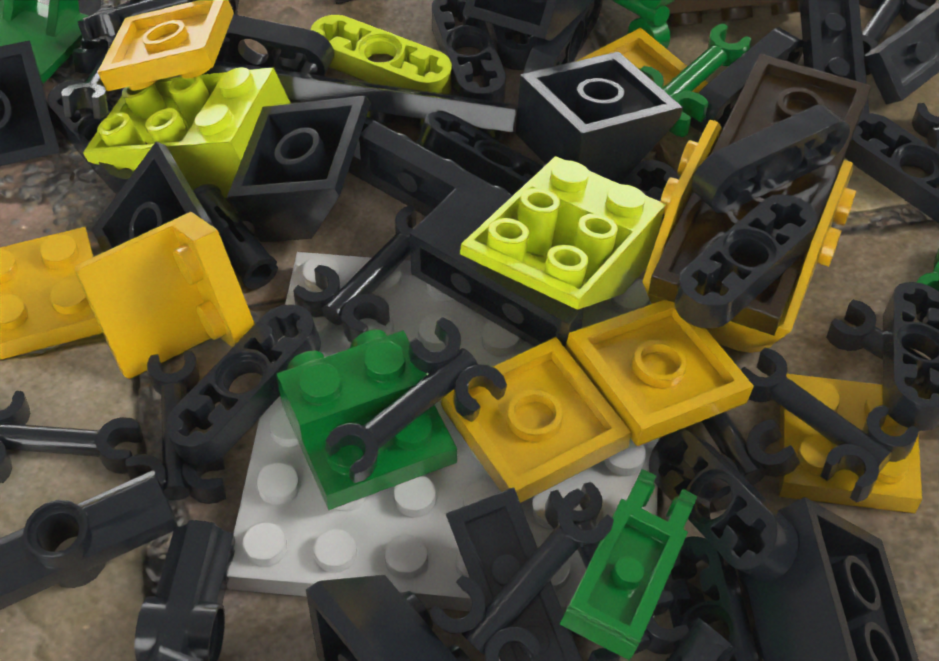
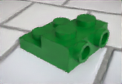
M379 329L366 331L353 340L349 349L326 357L319 351L301 353L290 361L287 370L277 373L282 406L328 510L457 463V447L435 405L378 449L377 466L373 473L363 481L354 483L349 478L350 467L364 455L362 449L358 446L346 445L332 456L325 451L326 439L329 433L337 426L346 423L365 425L427 376L425 372L418 370L411 363L408 355L410 341L404 330L388 336Z

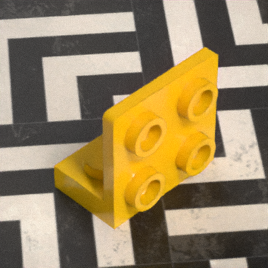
M192 212L88 259L75 267L76 276L119 370L128 379L147 371V362L151 355L159 354L160 362L163 363L211 338L213 340L221 338L233 347L255 325L218 230Z

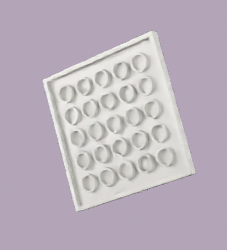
M297 252L285 305H295L293 289L297 285L304 287L310 292L317 293L323 291L316 286L314 269L318 265L328 266L336 271L339 276L341 289L371 258ZM404 260L371 293L382 297L388 303L390 322L384 326L370 318L360 320L368 326L369 330L379 329L384 331L387 336L404 330L410 342L417 338L426 349L438 352L445 349L446 346L435 335L436 321L444 317L452 321L458 328L461 335L460 349L465 348L468 350L478 364L491 367L534 347L412 275L411 261ZM637 278L622 295L584 307L582 328L650 305L651 302L643 285V279ZM325 316L313 317L321 339L319 352L323 353L326 357L350 348L351 342L344 335L343 323L335 325L328 321ZM279 396L259 419L234 530L236 541L234 546L235 553L228 570L227 577H229V582L227 583V588L229 590L306 596V589L317 581L386 575L402 595L407 591H411L427 608H433L436 605L440 609L470 611L472 607L471 598L456 583L461 575L469 577L446 513L501 491L444 412L440 400L435 406L457 447L456 464L328 510L284 411L281 396ZM630 438L629 448L522 502L521 506L537 547L554 531L544 515L545 504L550 491L559 490L564 498L569 492L577 488L581 490L584 483L592 482L602 495V508L596 519L598 525L607 514L610 517L613 516L621 498L627 500L641 469L649 472L650 455L658 442V438L640 446H636ZM654 483V491L647 505L642 507V509L657 516L658 486ZM578 505L573 510L580 511L582 508ZM578 550L575 551L551 579L564 614L586 571Z

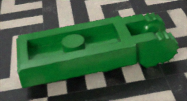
M641 469L627 500L621 498L612 516L614 519L612 529L600 541L560 622V625L629 661L643 637L688 534V531L684 530V526L697 499L696 495L682 489L679 496L674 497L665 515L666 520L642 509V507L647 505L654 491V480L656 478V475L644 469Z

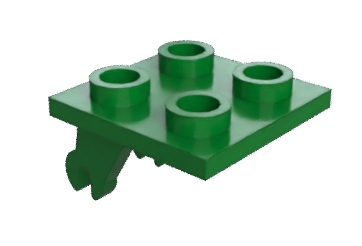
M0 0V46L30 40L44 84L73 54L72 51L81 46L83 36L77 21L88 17V15L80 13L78 0H50L49 5L38 2V0Z

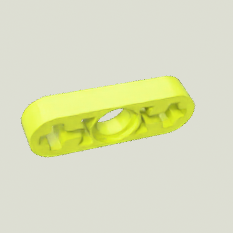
M343 15L324 16L315 21L311 26L310 30L323 35L333 47L334 58L329 66L330 68L374 84L449 94L451 91L452 64L448 56L440 51ZM376 54H388L394 57L387 62H372L368 60L370 56Z

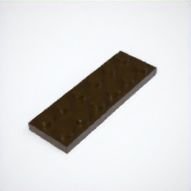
M760 54L712 153L816 105H825L848 123L850 127L849 137L841 151L824 166L726 213L715 212L692 192L651 276L648 294L675 302L682 270L770 196L791 195L809 203L817 214L815 234L865 107L871 85ZM773 228L771 232V236L774 239L776 238L777 232L779 231L775 228ZM808 250L738 313L731 322L775 336ZM739 252L730 255L735 262L743 266L757 267L763 265V262L757 256L749 253ZM719 279L717 287L712 291L720 294L722 286Z

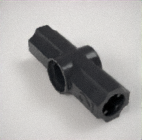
M154 470L78 504L68 500L47 502L34 510L27 519L24 528L0 538V610L56 584L67 588L87 585L98 577L107 561L173 532L174 527H178L177 520ZM77 537L71 546L65 550L55 552L61 543L67 539Z
M189 520L183 526L174 527L156 596L146 597L138 615L134 640L137 661H154L161 645L201 661H219L225 632L223 600L227 583L229 582V577H227L229 567L235 553L234 546L236 541L234 533L219 528L214 522Z

